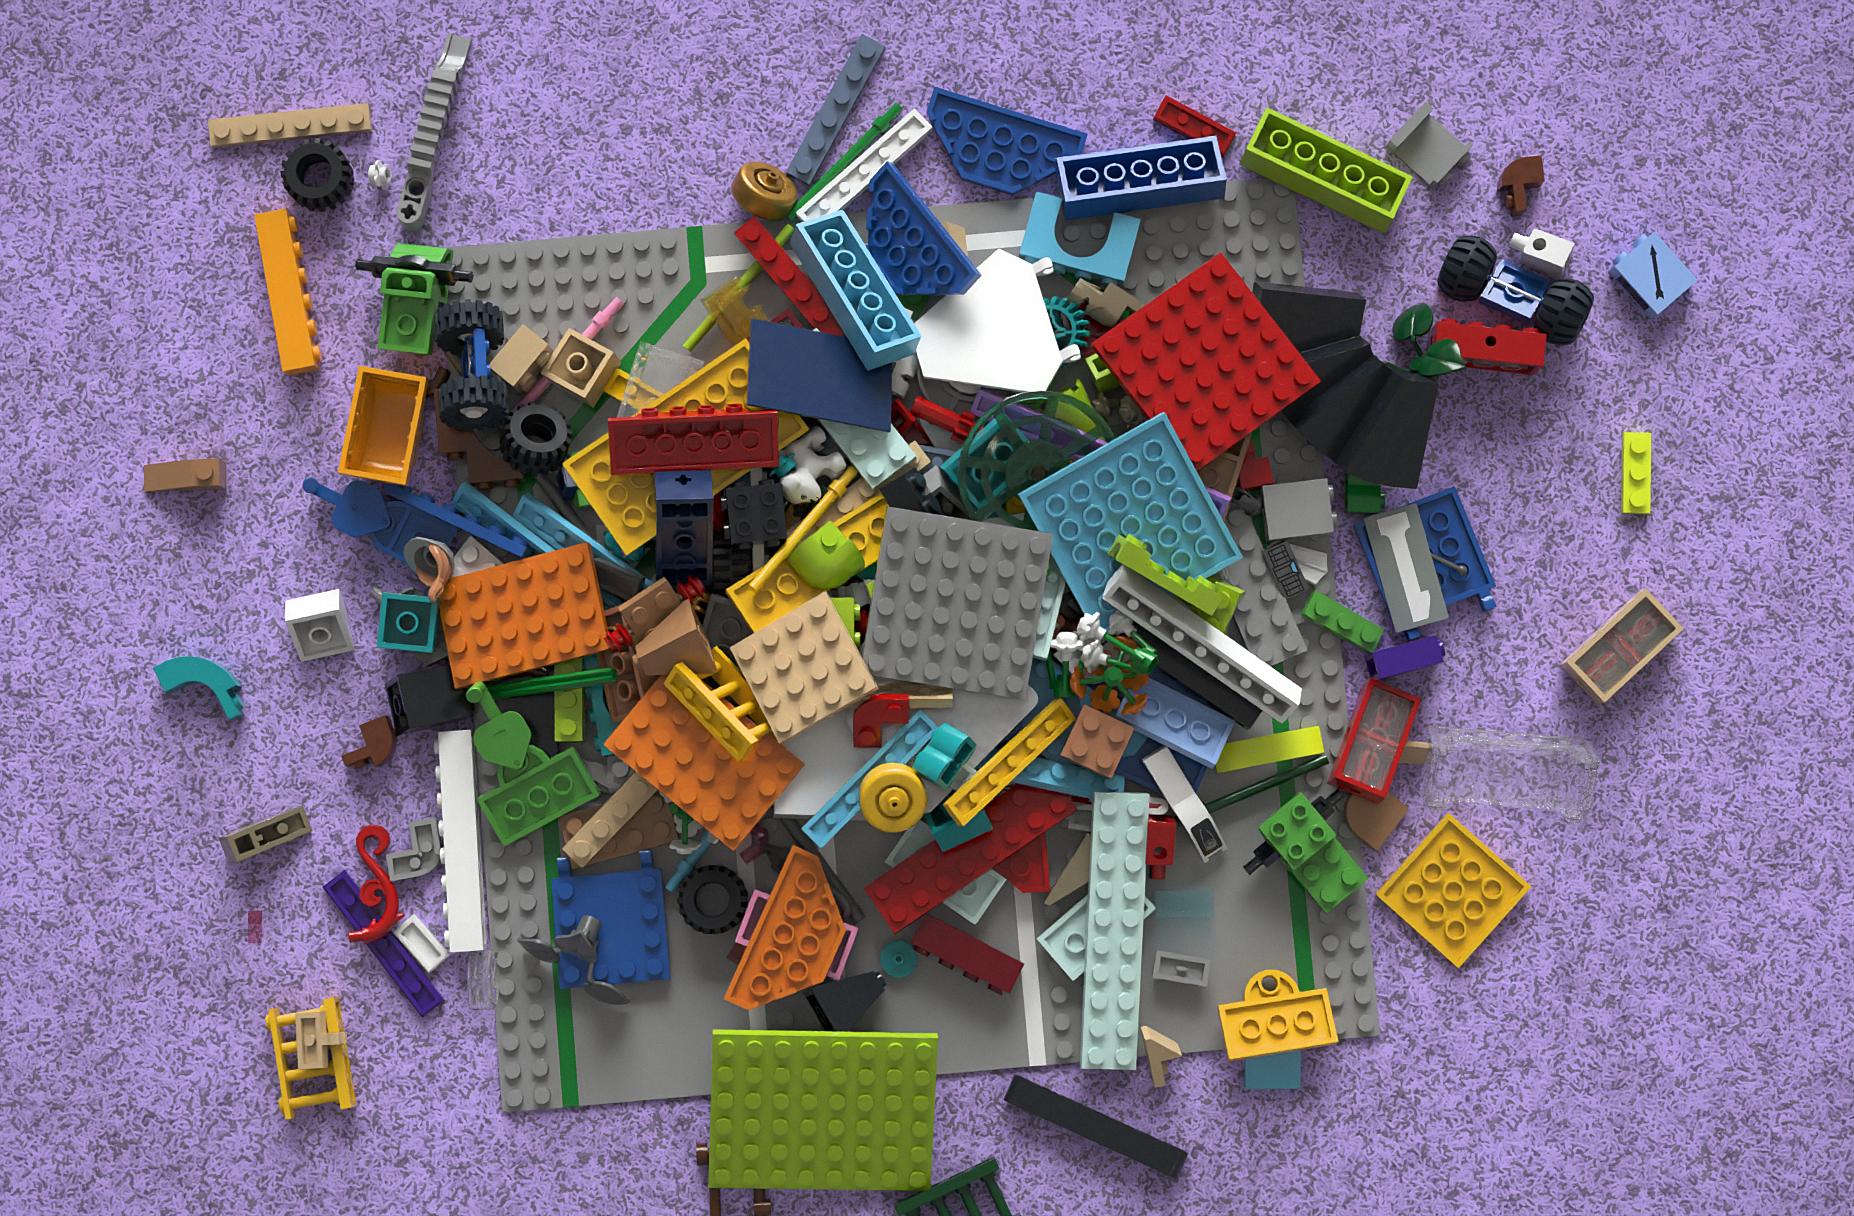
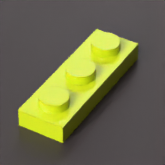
M1624 432L1622 433L1621 514L1648 515L1650 514L1651 433Z

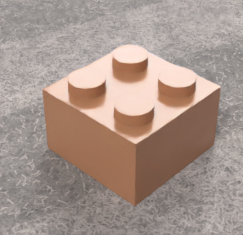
M1084 704L1059 757L1110 780L1134 731V727Z

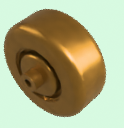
M754 161L742 165L731 185L732 194L743 209L758 218L769 221L784 219L798 197L793 181L778 168L763 162Z

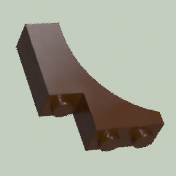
M433 389L439 454L443 458L447 457V461L463 460V456L467 455L470 485L477 487V490H491L493 485L504 484L505 488L519 487L520 482H527V474H521L518 468L513 470L510 467V463L503 461L488 451L478 439L473 429L472 431H466V428L456 430L455 426L450 428L446 426V423H442L439 419L438 389Z

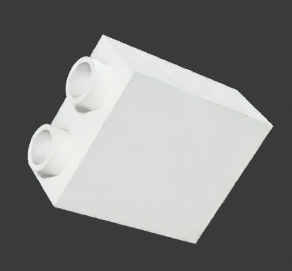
M843 710L782 745L801 760L805 766L773 803V818L811 819L868 762L860 754L858 747H853V734ZM861 809L850 819V821H867Z

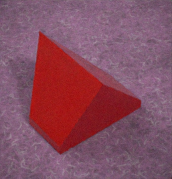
M900 399L896 400L891 405V424L905 442L912 443L916 441L918 445L934 446L916 418Z

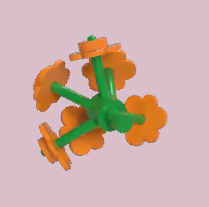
M1128 636L1115 637V639L1133 650L1138 647L1135 641ZM1113 645V649L1119 652L1117 660L1122 662L1124 655L1127 653ZM1103 649L1104 654L1112 657V653L1109 650L1104 651ZM1100 664L1092 673H1088L1087 668L1084 666L1087 674L1092 675L1095 673L1097 676L1085 679L1078 666L1074 667V673L1070 676V686L1080 699L1084 698V694L1087 692L1086 684L1103 681L1107 684V686L1099 685L1096 691L1090 692L1089 697L1092 700L1091 707L1097 711L1102 710L1108 714L1112 709L1120 707L1121 702L1117 698V691L1112 689L1115 686L1119 688L1129 701L1123 706L1124 708L1121 711L1123 716L1128 713L1134 715L1145 707L1147 693L1137 694L1133 697L1127 689L1132 688L1133 691H1139L1141 686L1148 684V675L1143 673L1142 676H1139L1123 668L1120 670L1119 667H1113L1110 664L1108 666Z

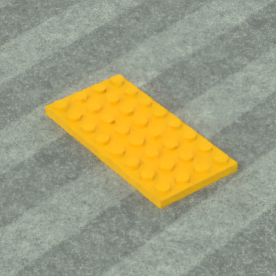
M744 339L644 407L657 408L658 413L670 412L669 408L674 406L686 407V411H698V406L713 405L714 410L726 409L727 404L737 403L742 404V408H748V411L769 410L747 405L750 344L747 339ZM777 411L778 450L780 451L808 432L809 428L800 415ZM608 432L562 463L626 556L656 536L655 473L611 475ZM754 468L711 470L713 496Z

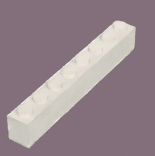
M1122 564L1107 582L1102 599L1280 723H1283L1299 706L1302 688L1129 567Z
M474 730L438 732V738L434 739V751L436 755H439L440 766H436L435 770L436 780L441 782V793L437 794L438 809H442L443 820H439L438 828L440 837H444V848H440L441 864H445L446 875H442L441 879L442 890L447 892V903H443L444 919H448L449 930H445L444 938L445 946L450 947V952L487 950L479 803L477 801L476 746L473 741Z

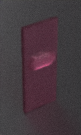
M248 911V943H262V911Z

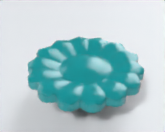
M893 940L891 944H886L885 949L881 951L882 957L880 962L882 963V969L886 970L887 975H893L894 978L899 976L904 978L907 974H912L913 969L917 967L916 961L918 956L915 955L916 951L913 950L914 948H912L910 943H905L904 940L898 942Z

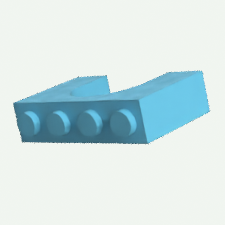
M1036 192L1019 258L1034 264L1048 257L1052 261L1054 273L1065 274L1066 271L1076 274V278H1082L1085 281H1091L1092 278L1102 281L1101 284L1104 286H1108L1110 282L1116 286H1123L1141 219L1115 212L1104 247L1092 256L1074 257L1064 252L1055 238L1054 230L1062 198Z

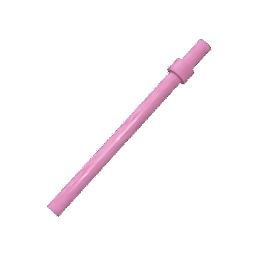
M616 297L603 312L599 311L593 317L594 322L582 335L592 340L601 329L605 330L611 323L610 319L619 311L624 303ZM543 376L514 409H517L520 404L528 406L529 402H535L552 382Z

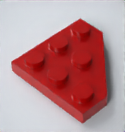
M1046 832L994 867L997 872L1022 893L1050 891Z

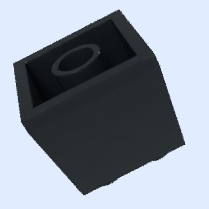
M450 665L399 674L385 683L396 737L467 720L473 716L474 703L469 702L466 698L467 688L455 689Z

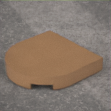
M1389 791L1386 798L1378 805L1353 794L1348 796L1344 805L1348 829L1374 852L1380 849L1409 810Z

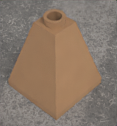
M689 599L683 601L635 646L637 654L632 655L638 671L644 669L647 676L669 675L674 666L680 662H683L695 674H712L717 672L710 642Z

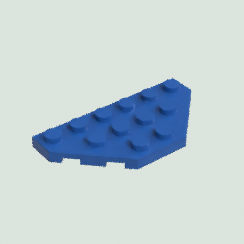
M934 87L926 111L961 180L1012 196L1056 174L1057 158L1081 155L1088 133L938 87Z
M886 161L869 182V192H872L871 207L867 209L866 229L869 230L868 245H865L896 295H964L982 274L892 162Z

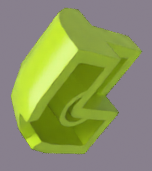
M831 520L812 536L810 535L787 558L788 563L804 581L812 587L815 586L822 589L838 588L865 566V560L857 546L851 539L847 540Z

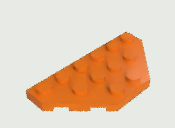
M792 845L723 998L724 1000L744 1009L752 1010L824 981L846 929L817 855Z

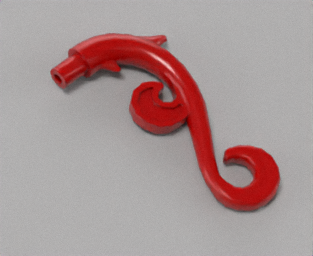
M379 825L364 827L356 837L358 853L376 877V879L366 881L362 885L360 899L366 906L376 907L382 902V898L376 897L375 892L382 890L386 899V907L382 918L377 923L376 919H372L368 927H362L360 931L349 932L350 943L363 941L366 944L377 941L384 937L399 920L405 917L404 913L398 914L399 900L393 882H390V877L365 850V841L370 837H376L379 840L378 848L373 851V854L376 856L383 854L389 847V833L384 827Z

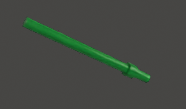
M895 103L882 117L878 116L871 123L872 127L787 213L786 218L792 223L797 218L796 212L843 172L879 134L883 135L890 128L889 124L903 111L902 107Z

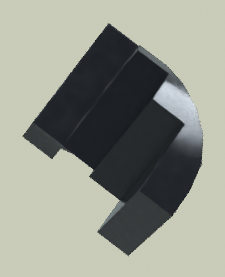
M1254 281L1252 293L1321 380L1317 386L1281 412L1284 417L1316 450L1335 462L1344 472L1367 482L1390 487L1417 489L1439 383L1433 378L1425 377L1421 374L1395 370L1373 354L1370 343L1360 336L1366 299L1357 292Z

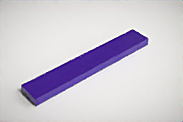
M343 870L323 886V889L355 931L362 930V927H368L372 919H376L377 923L382 918L374 907H368L362 903L360 888L346 870ZM392 930L381 939L366 943L421 1017H424L445 1001Z

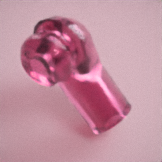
M756 824L750 831L752 834L751 846L739 853L746 865L765 853L762 847L768 843L769 833L762 824Z

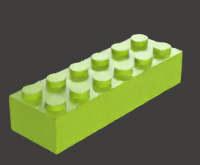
M1266 107L1239 165L1384 234L1391 224L1413 177Z

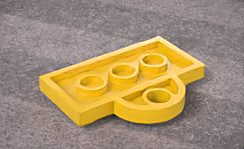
M1270 969L1255 974L1245 988L1244 1001L1218 1005L1217 1007L1228 1062L1338 1043L1327 988L1299 992L1295 981L1289 975L1279 970ZM1264 978L1273 979L1276 982V989L1273 991L1265 990L1261 985V981Z

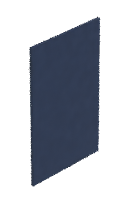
M751 318L747 385L748 406L891 432L892 362L867 371L847 337Z

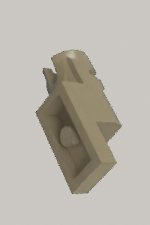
M1080 278L1067 297L1070 304L1074 302L1079 307L1087 302L1086 315L1103 326L1112 328L1115 327L1125 311L1129 313V317L1145 306L1144 303L1112 282L1109 283L1104 292H1101L1102 288L1086 282L1082 278Z

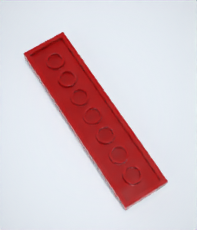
M1017 783L984 806L993 827L992 830L942 852L935 839L864 887V890L892 932L896 935L1075 813L1077 807L1069 796L1065 793Z

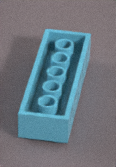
M840 210L796 224L790 245L867 371L914 355L922 336L845 212Z

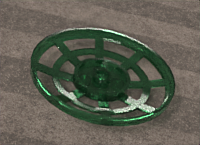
M1037 390L1022 392L1007 397L993 405L971 428L963 443L959 457L957 473L959 494L970 520L982 522L995 511L998 516L1015 527L1038 531L1026 509L1024 518L1021 520L1005 511L1002 505L1012 497L1021 501L1018 496L1019 493L1070 465L1069 457L1079 450H1082L1084 456L1091 453L1092 450L1089 444L1103 436L1107 443L1116 439L1108 424L1086 403L1055 391ZM1047 399L1044 415L1025 416L1010 422L1003 411L1005 407L1023 400ZM1058 402L1067 403L1080 410L1094 422L1096 427L1082 435L1071 424L1055 418ZM994 416L1001 430L990 441L983 458L969 456L970 446L975 436L986 421ZM1041 423L1039 437L1035 440L1023 442L1015 430L1028 424ZM1052 426H1057L1066 431L1074 438V441L1062 449L1056 444L1049 442ZM1004 437H1007L1014 447L1007 461L992 459L998 444ZM1037 465H1041L1045 469V476L1039 481H1035L1031 477V471ZM966 467L981 469L982 488L988 502L976 512L971 505L966 489ZM989 470L1004 472L1007 488L994 496L990 486Z

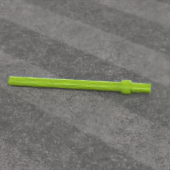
M787 224L776 236L775 240L781 247L792 236L794 228ZM757 261L751 265L682 345L690 353L761 272L763 268Z

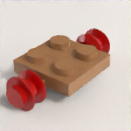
M688 575V583L685 585L677 583L678 593L675 594L665 577L661 578L617 607L628 626L625 628L623 625L616 623V630L611 633L605 630L607 636L603 639L612 652L617 650L621 654V647L627 644L632 647L633 636L640 643L683 601L689 599L693 606V599L698 596L704 599L702 593L706 590L697 577L692 579Z

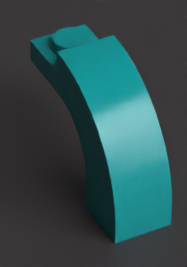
M185 656L167 660L153 667L166 693L172 694L193 683H204L215 692L229 720L236 721L245 716L241 710L245 708L242 699L237 693L233 694V691L242 686L237 678L222 665L204 658Z

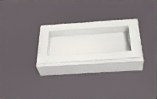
M415 914L393 932L429 974L451 955Z

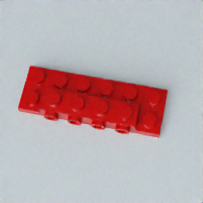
M732 403L727 404L726 409L714 410L713 405L698 406V411H686V407L674 406L669 408L670 412L658 413L657 408H643L640 414H635L636 417L608 418L611 475L646 474L660 471L779 467L777 410L748 411V408H742V404Z

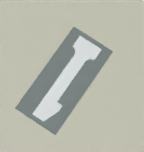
M1414 503L1363 518L1396 633L1448 619L1449 615L1417 504Z

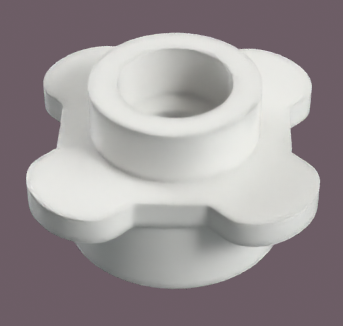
M377 160L375 165L369 167L368 177L370 184L377 187L381 186L382 190H387L388 183H390L392 177L389 166L387 164L383 165L381 160Z

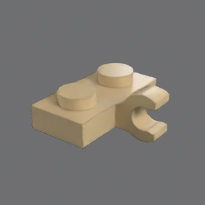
M325 1011L295 1013L298 1069L328 1067L327 1045L348 1043L347 1032L327 1033Z

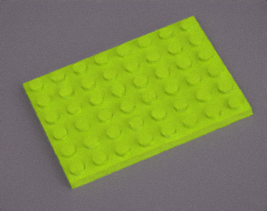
M713 1029L708 1188L926 1191L930 1189L938 1033Z

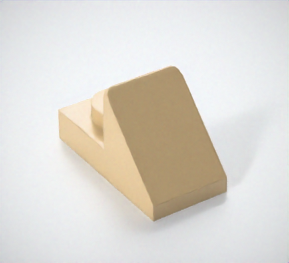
M1143 1026L1141 1031L1154 1087L1166 1086L1164 1075L1168 1074L1166 1060L1182 1057L1180 1048L1175 1041L1147 1026Z

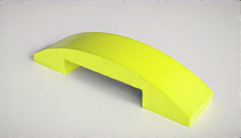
M1315 726L1226 743L1215 765L1216 772L1222 773L1325 753L1320 728Z

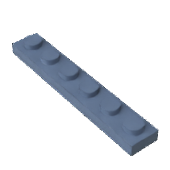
M861 34L786 171L787 175L808 186L811 185L881 58L885 45Z

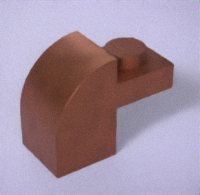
M1542 155L1518 158L1511 162L1500 175L1497 183V192L1508 191L1505 194V207L1510 209L1511 217L1522 216L1527 210L1524 189L1539 188L1545 182Z
M384 715L359 725L367 746L342 755L345 766H353L354 770L369 765V759H372L374 766L381 767L392 758L397 746V737L390 717Z

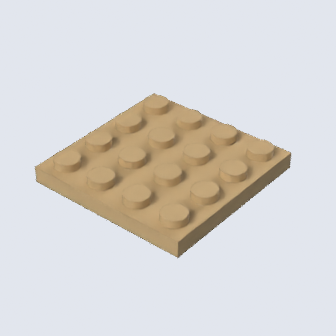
M827 592L821 593L730 647L776 739L781 745L879 689Z

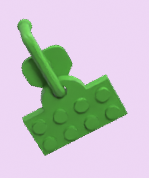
M478 681L470 687L466 693L467 700L471 703L480 702L490 720L476 729L473 741L485 761L498 764L497 778L500 786L479 796L477 801L503 846L514 842L601 794L574 746L549 758L543 750L534 745H529L532 735L531 730L519 713L508 711L502 714L483 682Z

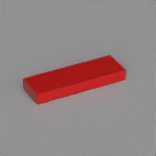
M1167 95L1153 117V120L1187 139L1216 136L1221 157H1224L1236 135V132Z

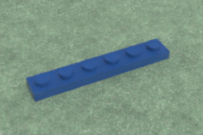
M386 483L382 491L394 499L414 506L519 558L532 557L535 553L527 548L528 542L516 536H513L512 540L504 537L505 532L495 526L490 525L489 529L480 526L481 520L469 514L463 518L457 515L458 509L446 503L440 507L434 504L436 499L422 492L420 496L412 494L413 488L409 486H395L391 483Z

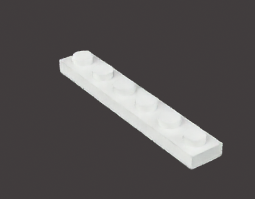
M914 108L796 212V216L802 222L845 209L869 187L870 179L886 161L896 164L933 131V127Z

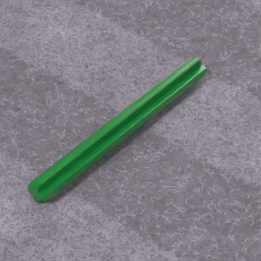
M603 668L488 684L486 687L493 699L611 684L617 681V671L614 668Z

